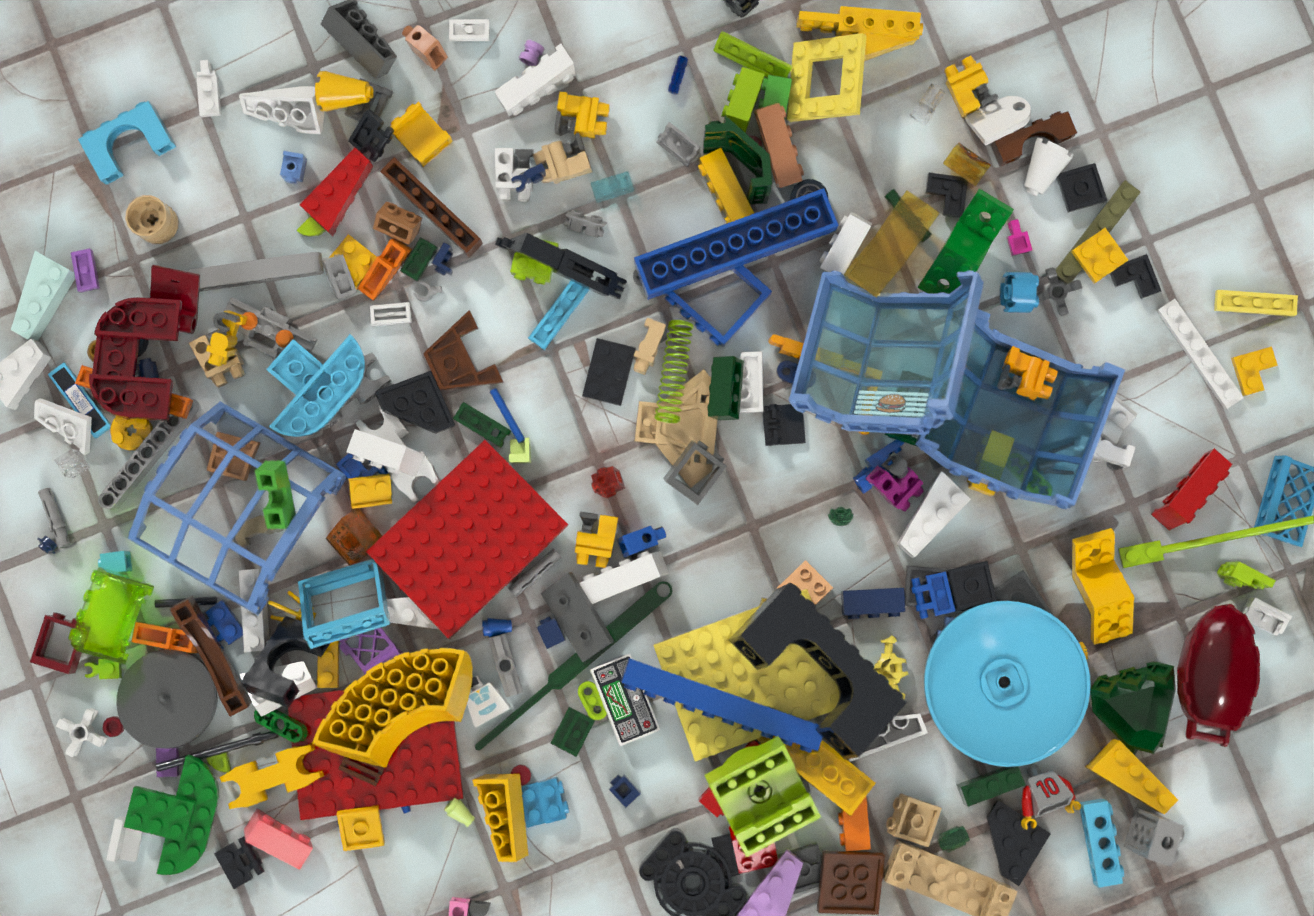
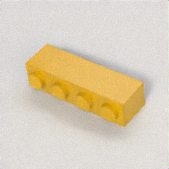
M722 148L701 157L698 169L702 176H706L708 183H706L711 194H715L717 198L715 203L719 211H723L726 216L724 218L725 223L727 224L754 214Z

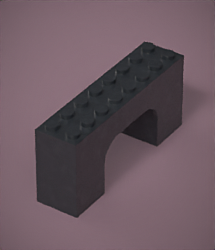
M788 583L777 588L728 641L757 670L770 666L790 644L803 648L835 681L839 689V700L836 707L815 730L844 759L860 757L907 702L903 699L902 693L897 689H893L888 684V679L884 675L879 674L874 669V665L859 654V649L853 644H849L844 639L845 635L830 624L829 618L820 614L815 609V604L809 599L806 600L796 585Z

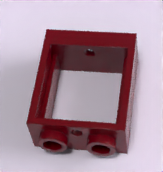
M53 612V615H45L30 663L66 674L76 673L91 626L84 625L85 621L73 618L72 621L65 619L66 615ZM55 623L80 630L69 663L44 655Z

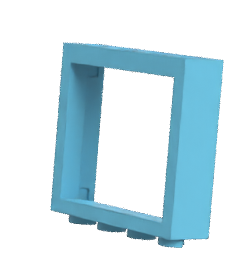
M373 559L298 581L303 635L310 649L390 625L383 572ZM375 577L379 607L314 627L312 596Z

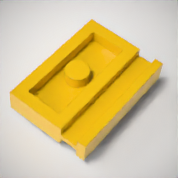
M389 473L348 479L352 509L392 504Z

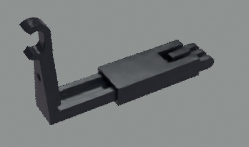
M523 233L511 239L506 237L501 239L498 237L495 243L500 248L514 250L552 268L554 273L602 296L610 295L620 299L621 295L616 293L615 290L623 292L624 288L619 286L618 283L624 285L627 283V280L617 276L618 273L569 249H560L529 233ZM594 271L605 276V279L596 277L595 281L591 278L594 277Z

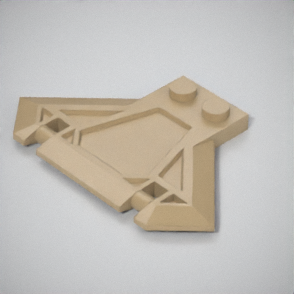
M703 369L683 385L684 389L676 390V392L683 393L684 396L676 397L670 395L666 398L680 400L683 402L682 404H672L665 401L658 403L662 407L680 408L682 410L680 412L665 409L657 410L658 413L664 412L680 416V422L665 423L654 418L655 410L659 406L656 403L639 401L634 442L655 444L672 466L691 440L696 443L699 440L709 447L707 451L713 455L717 420L708 417L707 406L709 404L711 377ZM701 395L706 396L705 403H700ZM695 450L680 470L679 475L691 488L712 472L713 465L707 464V458ZM695 455H699V463L694 462Z

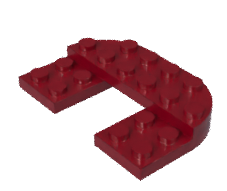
M141 297L127 298L115 303L114 307L108 312L105 311L100 317L94 333L97 337L92 374H89V385L94 398L111 414L128 420L134 418L169 421L173 380L135 377L140 339L178 341L182 310L181 300Z

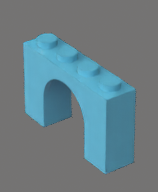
M149 101L138 103L134 109L120 113L116 119L102 123L99 128L94 131L85 132L82 135L83 137L78 139L99 179L106 185L124 176L113 155L114 141L122 132L127 130L143 132L153 152L158 156L176 147L158 112Z

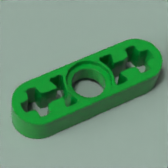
M277 709L266 714L269 717L264 719V716L261 717L259 712L255 710V721L270 731L293 743L304 741L307 738L308 730L303 723ZM279 718L284 721V728L282 730L277 726ZM298 729L297 732H298L300 735L297 736V733H296L295 731H293V730Z

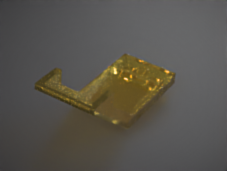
M906 190L875 237L860 255L853 260L844 275L877 298L907 262L940 212Z

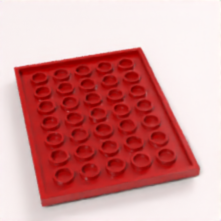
M484 440L366 552L450 640L569 525Z
M344 690L302 695L293 700L288 708V715L303 723L307 727L308 735L304 741L292 742V747L313 744L312 742L322 720L326 719L332 709L331 706L345 693ZM455 721L430 723L409 734L393 752L377 786L339 770L345 756L314 745L315 750L304 756L303 766L309 772L323 771L324 776L306 787L297 789L300 820L337 816V811L377 805L379 810L450 801L454 797L457 800L463 799ZM298 729L293 730V731H295V732L297 733V736L300 735V734L297 732ZM349 758V760L357 764H360L372 771H375L377 773L379 771V769L371 765ZM346 764L345 766L373 780H375L376 778L349 764Z

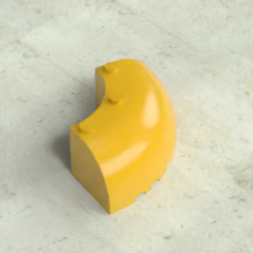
M451 648L421 649V651L397 655L385 663L377 664L366 671V674L359 680L352 682L344 690L345 693L339 700L333 703L331 711L326 719L322 720L312 743L341 756L386 768L397 746L415 730L439 721H462L472 685L473 669L470 655L466 651Z

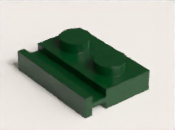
M569 706L550 744L577 757L595 720Z

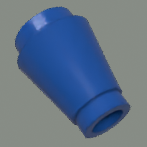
M494 618L482 620L483 636L491 638L512 632L511 620Z

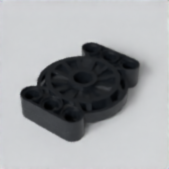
M678 828L669 830L641 862L639 867V874L643 880H654L656 897L662 908L671 916H682L680 914L686 916H733L747 899L745 887L740 883L732 884L730 868L724 857L713 847L701 842L685 843L684 833ZM679 834L681 841L677 844L670 841L671 835ZM693 847H701V848H704V849H706V850L704 851V850H701V849H695V848H693ZM663 849L667 851L668 856L665 859H659L656 856L657 851ZM710 852H712V853H714L715 855H717V856L719 857L720 861L717 862V860L715 859V857L712 856V855L710 854ZM646 865H651L654 868V872L646 875L642 869ZM723 865L727 870L728 877H724L721 868ZM698 875L701 880L699 886L696 888L687 887L685 884L687 876ZM658 887L662 888L663 899L660 897ZM736 889L743 892L742 897L738 899L732 897V892ZM668 903L669 906H670L672 909L675 910V912H673L672 910H670V909L666 906V904ZM722 905L728 906V913L720 914L718 912L719 907Z

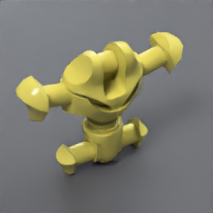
M891 635L889 638L880 640L882 643H885L884 653H881V657L875 664L874 669L888 679V684L893 689L900 691L897 684L900 683L903 677L909 674L908 671L903 672L902 663H907L906 659L898 658L895 653H892L893 644L897 642V639Z

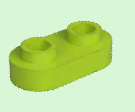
M591 681L581 683L578 688V696L589 717L593 720L603 719L607 713L595 683ZM585 688H591L592 693L590 695H586L584 693ZM595 706L601 707L600 713L594 712Z

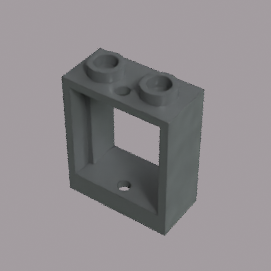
M691 440L663 479L698 505L727 466L723 463L724 458L716 452L713 455L708 452L707 449L709 447L699 440L696 443ZM695 450L717 465L698 493L676 478Z

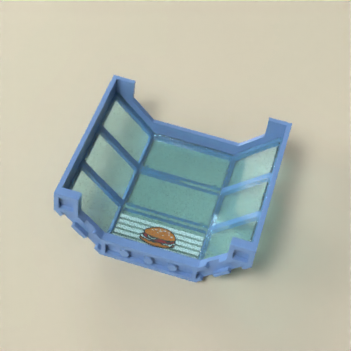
M974 271L958 272L957 277L962 285L950 294L944 292L938 294H928L925 292L911 294L907 292L872 293L848 283L842 272H823L789 402L799 412H812L816 414L815 418L827 423H831L832 420L842 424L841 428L844 430L857 432L926 435L932 427L936 429L941 426L945 419L950 420L954 418L984 285L979 273Z

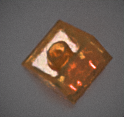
M356 508L342 517L325 539L350 566L364 559L368 555L366 551L383 535L367 519L365 514L359 508Z

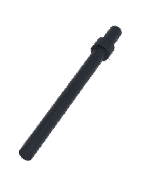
M272 731L263 734L259 732L252 734V737L189 755L201 760L250 745L258 746L263 744L264 741L279 738V735ZM187 755L157 763V772L184 765Z

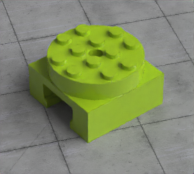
M778 736L760 746H751L737 751L722 766L704 775L746 857L821 818L795 769V765L785 745ZM755 783L758 786H763L761 791L754 792V789L756 788Z

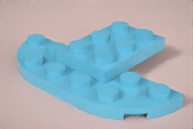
M351 334L324 364L294 339L278 355L266 370L296 396L269 427L283 435L302 437L316 433L328 424L356 392L363 380L365 372L363 351Z

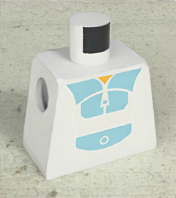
M478 675L472 678V692L469 695L467 706L476 728L507 711L511 706L492 682L483 686Z

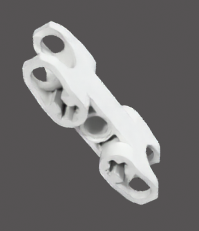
M380 406L379 409L383 415L384 422L379 429L371 430L361 420L356 423L362 432L406 446L401 438L409 433L399 418L383 412ZM425 454L416 477L403 472H399L398 475L394 473L389 474L398 489L404 492L413 503L419 501L418 495L414 490V484L418 478L427 477L435 486L440 482L433 464Z

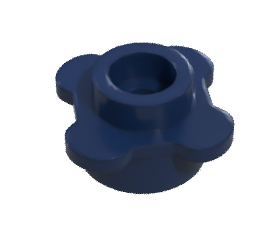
M45 535L42 539H37L40 543L38 547L45 553H56L54 550L57 544Z

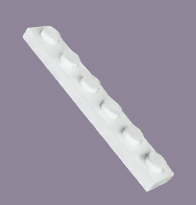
M1176 299L1171 300L1156 310L1222 407L1228 409L1243 399L1242 394Z

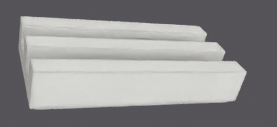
M410 302L371 305V326L412 323ZM406 308V311H399V312H388V313H377V314H375V311H374V310ZM395 316H406V317H407V318H402V319H390V320H379V321H375V318L395 317Z

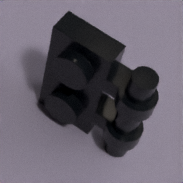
M369 109L363 114L348 142L362 154L367 153L369 150L371 152L369 159L376 162L379 157H382L386 144L391 142L394 129L388 126L383 131L381 127L384 121ZM376 137L380 139L377 145L373 143Z
M245 836L238 839L241 848L238 849L233 842L214 853L233 889L253 879L250 870L254 869L257 876L265 872L261 865V859L257 858L252 849L254 846L245 842ZM244 852L250 861L248 865H246L241 856Z

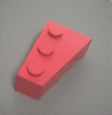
M258 808L244 828L245 842L299 870L313 849L311 839L304 834L299 835L289 826L280 823Z

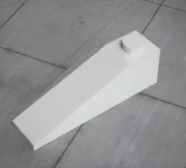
M300 86L241 93L239 95L244 114L265 121L269 119L278 122L279 126L282 127L287 125L296 128V131L300 133H322L325 111H320L319 109L322 107L316 103L315 87Z

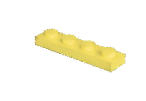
M1216 290L1214 311L1296 316L1298 295Z

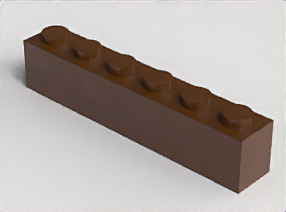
M395 157L380 171L386 180L469 258L482 246V240Z

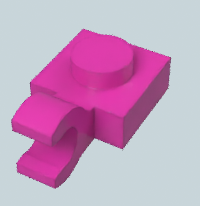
M1016 219L1007 223L1012 234L1006 237L1011 256L1032 251L1028 232H1021L1019 220Z

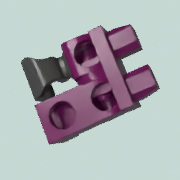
M893 452L881 466L892 474L897 475L895 478L877 466L865 479L874 486L889 504L905 512L911 504L908 499L912 495L916 498L920 497L924 492L921 486L923 482L911 468L907 467L906 460ZM896 458L893 464L888 465L891 459Z

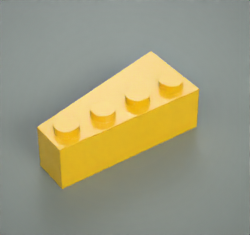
M1113 738L1085 766V768L1161 814L1165 815L1178 801L1120 740Z

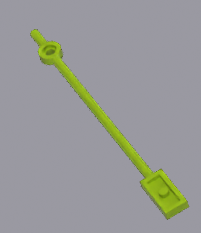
M1314 515L1161 546L1160 540L1118 548L1122 568L1164 560L1163 554L1314 524Z

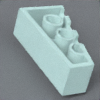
M35 251L11 330L28 340L34 339L38 341L75 280L74 272Z

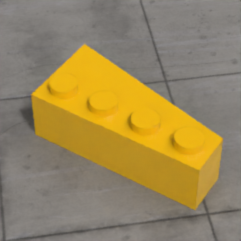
M484 774L473 779L474 787L477 786L479 803L483 805L486 814L484 817L486 825H489L492 833L490 837L498 862H517L528 856L520 774Z

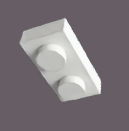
M489 19L449 20V40L490 41Z

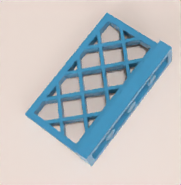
M1286 455L1274 457L1254 527L1283 522L1282 519L1289 515L1292 520L1297 519L1294 512L1302 509L1304 517L1312 515L1314 508V482L1309 484L1305 474L1310 471L1314 472L1313 466L1293 460ZM1290 465L1296 466L1299 474L1291 477L1289 473ZM1301 477L1305 487L1298 490L1294 480ZM1290 484L1294 493L1286 497L1283 489L1285 485ZM1307 490L1310 497L1304 503L1300 493ZM1295 496L1299 506L1292 509L1288 500ZM1284 502L1288 512L1280 516L1278 507ZM1308 525L1285 529L1278 534L1270 532L1260 535L1302 547ZM1295 528L1299 533L1297 541L1292 540L1289 531Z

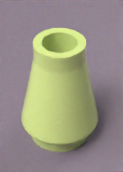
M455 797L444 808L447 816L464 824L466 827L475 819L463 802Z

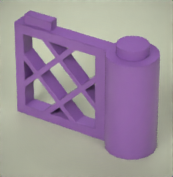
M382 627L374 629V635H364V633L354 635L359 637L358 648H351L346 642L351 637L339 640L341 643L339 648L346 656L351 655L364 672V675L366 671L377 664L385 663L395 656L403 654ZM363 637L373 638L372 650L362 649ZM377 638L385 639L389 646L383 651L376 650ZM361 651L372 652L371 661L366 665L360 660Z

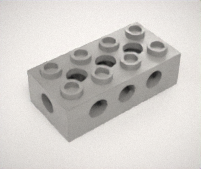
M1136 807L1124 847L1146 859L1172 867V864L1178 858L1177 848L1179 842H1182L1184 838V826L1158 814Z

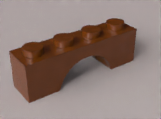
M1061 111L1050 115V118L1047 120L1038 119L1031 123L1032 126L1022 127L1014 131V133L994 141L991 147L999 166L1001 167L1018 160L1022 156L1023 144L1029 138L1043 137L1054 144L1072 139L1077 134L1069 112L1061 113Z

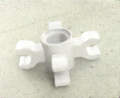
M93 708L86 709L83 719L79 724H75L66 718L59 719L56 727L68 731L72 740L65 754L71 757L77 756L83 741H89L99 747L105 745L108 738L94 733V727L91 725L98 714L97 710ZM80 727L85 730L84 737L79 735Z

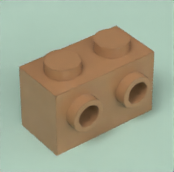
M386 201L376 213L373 229L409 245L419 233L422 217Z

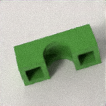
M265 461L255 470L258 489L268 490L269 493L268 504L263 509L267 529H286L296 515L286 462Z

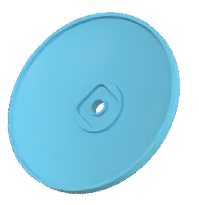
M995 601L966 610L955 617L940 632L927 657L924 670V694L929 713L942 735L959 751L977 761L990 765L1004 767L1022 766L1049 757L1063 747L1075 734L1088 707L1090 673L1085 654L1079 642L1059 619L1049 612L1030 604L1014 601ZM1003 676L1009 679V685L1006 688H1001L998 683L999 679Z

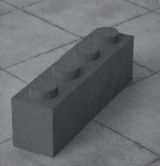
M346 0L330 6L320 25L375 79L388 74L397 56L385 39L378 36V29L375 25H370L367 21V14L364 10H360L357 7V0Z

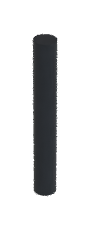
M216 596L194 598L198 605L217 604ZM187 598L155 600L154 605L155 608L172 607Z

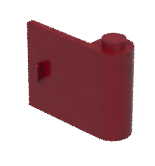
M152 265L150 298L181 300L182 310L179 332L193 334L198 319L200 275Z

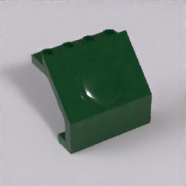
M726 115L724 123L711 121L706 124L704 128L703 154H709L719 148H722L723 152L731 153L756 176V178H751L747 193L749 204H767L772 188L770 154Z

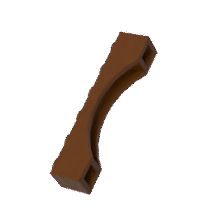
M193 595L172 606L169 610L178 626L187 635L203 659L228 715L231 717L248 708L252 701Z

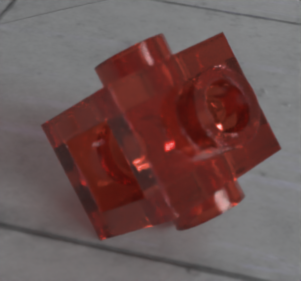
M614 466L600 468L597 470V473L591 475L593 480L591 482L592 489L602 497H613L616 495V492L625 489L620 470Z

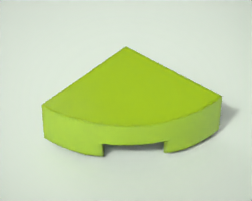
M311 216L297 229L300 234L310 237L320 236L325 232Z
M228 752L206 758L209 765L223 773L231 771Z

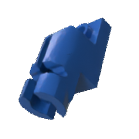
M894 440L864 460L868 468L865 466L859 474L853 477L854 482L863 494L872 489V485L865 478L877 466L887 471L891 476L893 475L881 465L887 460L889 453L892 454L894 452L897 454L902 450L900 446L905 444L904 442ZM890 460L888 465L893 464V461Z

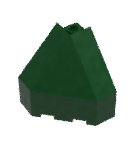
M1153 661L1146 663V667L1136 669L1131 667L1118 671L1119 674L1108 677L1107 674L1098 676L1090 688L1093 713L1134 755L1138 750L1154 754L1158 747L1163 748L1176 691L1174 666Z

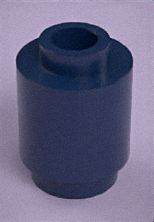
M151 358L139 360V364L136 366L138 377L159 378L156 361H152Z

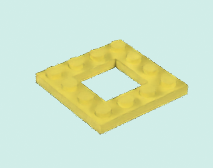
M860 33L793 43V67L790 77L792 83L787 111L788 121L795 122L860 115L867 37L865 34ZM843 58L840 95L810 98L813 62Z

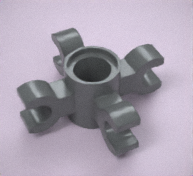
M1055 268L1045 269L1050 284L1046 291L1037 293L1039 302L1052 299L1056 302L1059 315L1069 314L1064 299L1068 292L1082 288L1081 281L1075 280L1067 284H1061L1058 281ZM1056 286H1060L1062 289V293L1058 297L1052 295V290Z

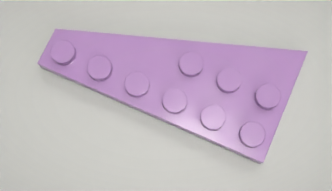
M786 849L736 916H786L803 860Z

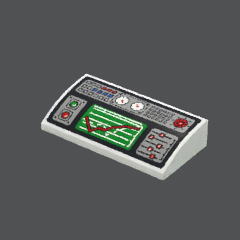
M631 654L621 656L590 669L619 746L660 730L648 697L643 695L644 690L636 688V691L624 688L625 683L621 682L629 658L632 659Z

